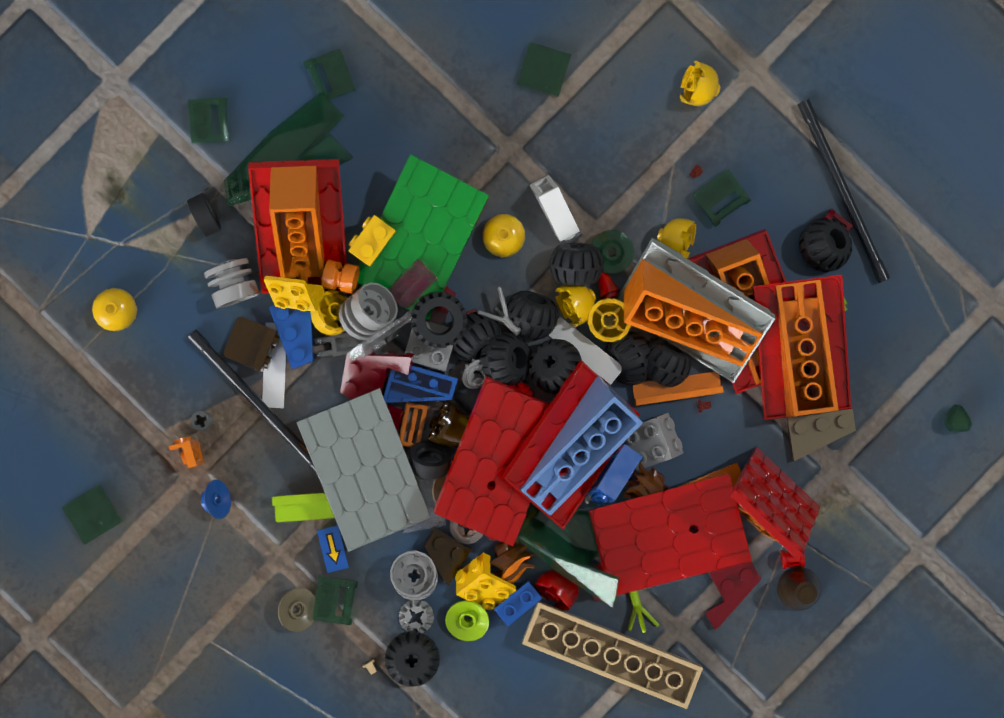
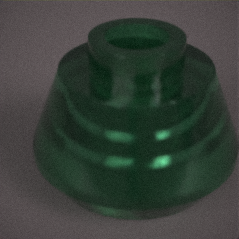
M954 404L945 414L946 419L943 421L949 431L953 430L955 433L970 431L972 427L971 419L961 405Z

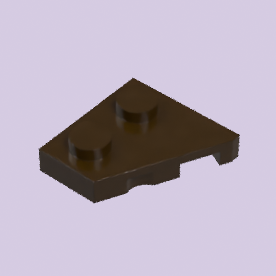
M435 526L422 544L447 585L451 583L471 552L469 547Z

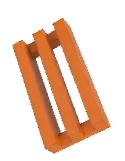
M406 402L399 436L402 446L412 447L415 445L412 443L419 409L423 411L416 443L421 442L428 406ZM410 407H412L414 412L408 442H404Z

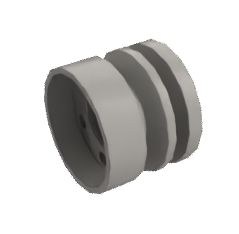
M247 258L228 260L204 272L206 279L216 277V279L207 283L208 287L219 286L220 290L211 295L216 309L243 302L260 294L255 280H244V277L252 273L251 269L241 270V268L249 264Z
M370 282L363 285L340 305L338 314L340 323L350 336L358 340H368L394 321L398 308L394 296L386 287Z
M407 551L399 555L393 562L390 578L395 590L403 598L419 601L429 597L436 589L438 572L432 559L425 553ZM414 572H417L418 576L421 577L416 579V582L409 578V576L414 575Z

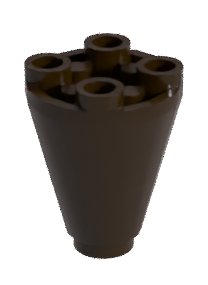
M444 400L438 417L433 416L430 421L429 428H431L427 439L433 443L458 448L470 417L455 404Z

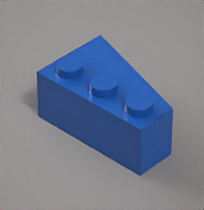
M275 305L270 306L271 315L291 368L297 369L315 362L311 311L289 308L281 309L275 307Z
M412 366L411 372L408 375L391 370L383 398L385 403L453 400L458 379Z

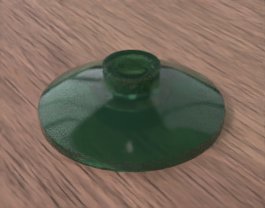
M603 231L594 238L591 244L599 248L603 256V272L619 273L625 270L633 259V244L628 236L620 231ZM611 248L615 250V255L612 257L607 254L608 249Z

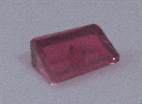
M417 259L389 291L399 305L409 308L437 277Z

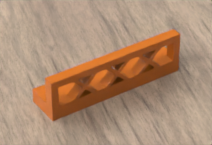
M717 372L688 375L681 384L674 387L661 385L655 381L632 385L636 406L724 393L723 386L720 383V376Z

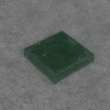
M530 42L517 85L559 97L572 54Z
M102 485L96 486L62 507L84 545L123 522Z

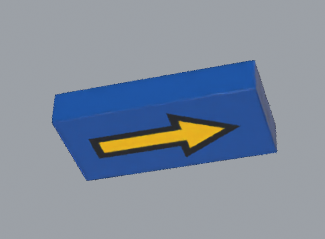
M338 525L317 530L327 573L349 568Z

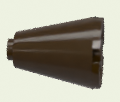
M792 567L781 575L777 586V593L785 606L793 610L802 611L816 604L821 594V583L817 575L810 569Z

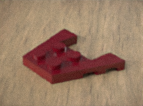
M350 351L346 355L340 392L352 400L380 388L384 397L388 370L392 369L408 375L412 369L414 354L396 355V353L390 352L388 354H376V352ZM386 404L394 426L398 430L401 426L404 410Z
M752 562L709 572L711 579L724 599L721 603L705 611L715 630L720 627L761 580Z

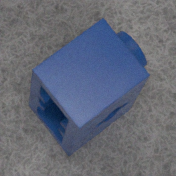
M526 580L516 589V592L495 606L494 610L505 624L509 626L538 603L542 596L531 582Z

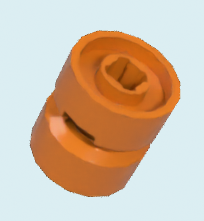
M328 260L322 276L323 288L335 290L338 287L341 292L353 294L358 283L359 266L351 264L342 266L341 262Z

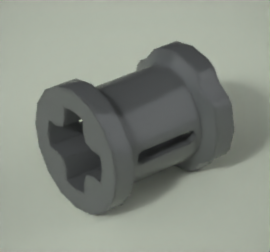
M198 411L191 417V425L198 431L208 430L212 426L213 418L210 413ZM199 416L206 417L205 426L197 424V421L200 420Z

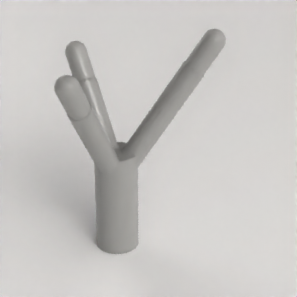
M498 287L497 290L503 312L496 307L495 311L499 316L480 310L477 314L504 323L517 336L522 329L520 327L517 328L513 324V320L510 321L502 288Z

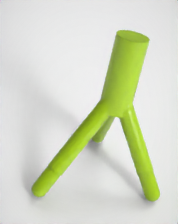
M638 591L631 592L630 597L633 610L628 631L632 630L636 613L643 633L646 632L642 613L658 627L659 623L641 605Z

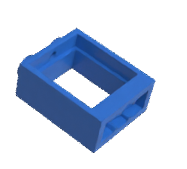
M625 444L620 446L590 489V499L598 505H607L615 501L643 456Z

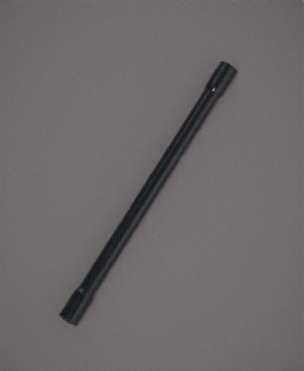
M810 100L799 103L798 108L812 133L868 256L878 283L890 279L885 264L876 250L820 127Z
M197 329L194 330L187 339L213 363L317 475L306 446L212 348L205 337Z

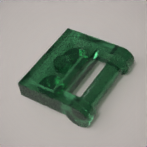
M340 49L304 62L305 68L309 70L316 88L319 104L356 91ZM323 64L333 90L326 93L317 66Z
M228 97L188 100L192 144L231 142L227 119ZM215 105L218 106L220 135H214L212 106Z
M729 169L692 195L715 227L721 224L722 219L741 205H747L751 202L749 196ZM733 192H736L739 197L715 214L712 208Z
M319 575L312 620L352 625L353 618H351V612L358 581ZM340 586L346 587L342 616H336Z

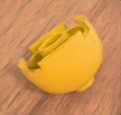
M694 61L695 66L690 65L683 76L681 88L685 87L684 95L680 94V99L689 105L703 106L711 102L719 94V78L711 66Z
M498 214L490 218L485 224L482 231L483 243L492 255L500 258L511 257L523 247L525 229L516 217L509 214Z
M684 218L673 219L666 224L665 228L659 230L657 240L679 252L687 259L690 255V252H687L690 244L693 246L695 240V221Z
M565 284L558 287L555 292H559V295L555 298L564 319L569 317L572 321L569 324L575 328L588 321L589 312L596 301L594 292L585 285Z
M118 288L106 289L98 294L93 302V317L98 325L105 330L117 332L132 325L136 319L137 305L132 295L127 291Z
M336 290L324 292L316 312H310L311 322L314 327L326 335H338L345 332L340 323L338 313L340 305L348 297L339 295L338 293L340 292Z
M607 298L600 300L589 312V329L596 338L603 342L621 340L631 328V325L624 323V303L617 299Z

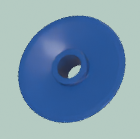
M220 480L211 481L201 495L203 509L216 519L226 517L231 507L230 492L227 486Z

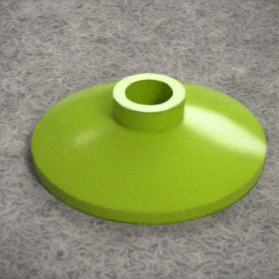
M465 600L459 601L449 608L445 622L448 631L455 638L462 641H475L487 632L489 616L480 604ZM465 616H470L472 619L468 620Z

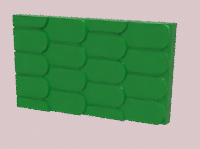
M410 154L380 218L395 229L396 233L371 267L360 260L358 264V284L363 286L371 282L386 287L394 296L397 305L410 312L413 311V306L422 296L424 297L430 292H444L489 199V195ZM436 307L427 313V321H430Z

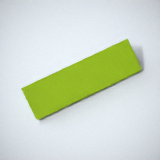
M325 493L272 497V505L275 506L276 522L335 518Z

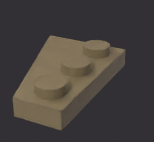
M853 409L787 418L793 461L856 431Z

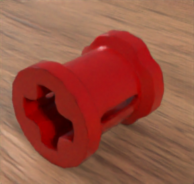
M780 551L782 569L793 566L805 567L804 551L798 559L790 552Z

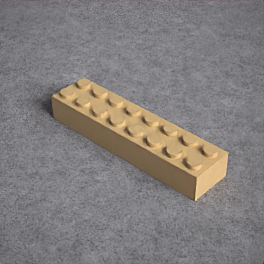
M541 601L536 604L522 639V644L685 709L688 708L703 667L698 663Z

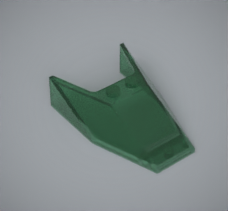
M322 92L316 95L274 128L224 180L226 204L232 206L252 200L248 170L249 162L339 159V165H342L353 159V156L329 133L344 117V114Z
M530 502L526 517L516 539L559 574L613 608L620 577L589 567L595 557H600L589 511L577 509L563 530Z

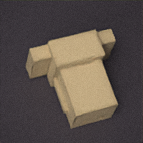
M374 658L362 665L363 668L366 667L371 675L377 672L373 664L375 662Z

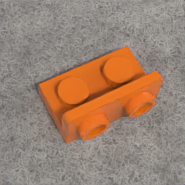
M191 436L173 440L174 445L169 446V450L183 448L181 457L184 465L187 464L188 468L205 464L198 439L191 440Z

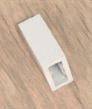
M549 175L530 184L536 199L560 242L570 240L576 233L580 232L559 187Z

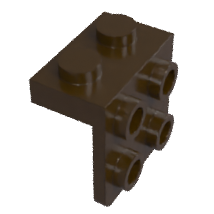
M238 317L223 354L226 358L263 372L264 369L269 368L272 360L270 354L272 349H276L280 340L277 330L247 318Z

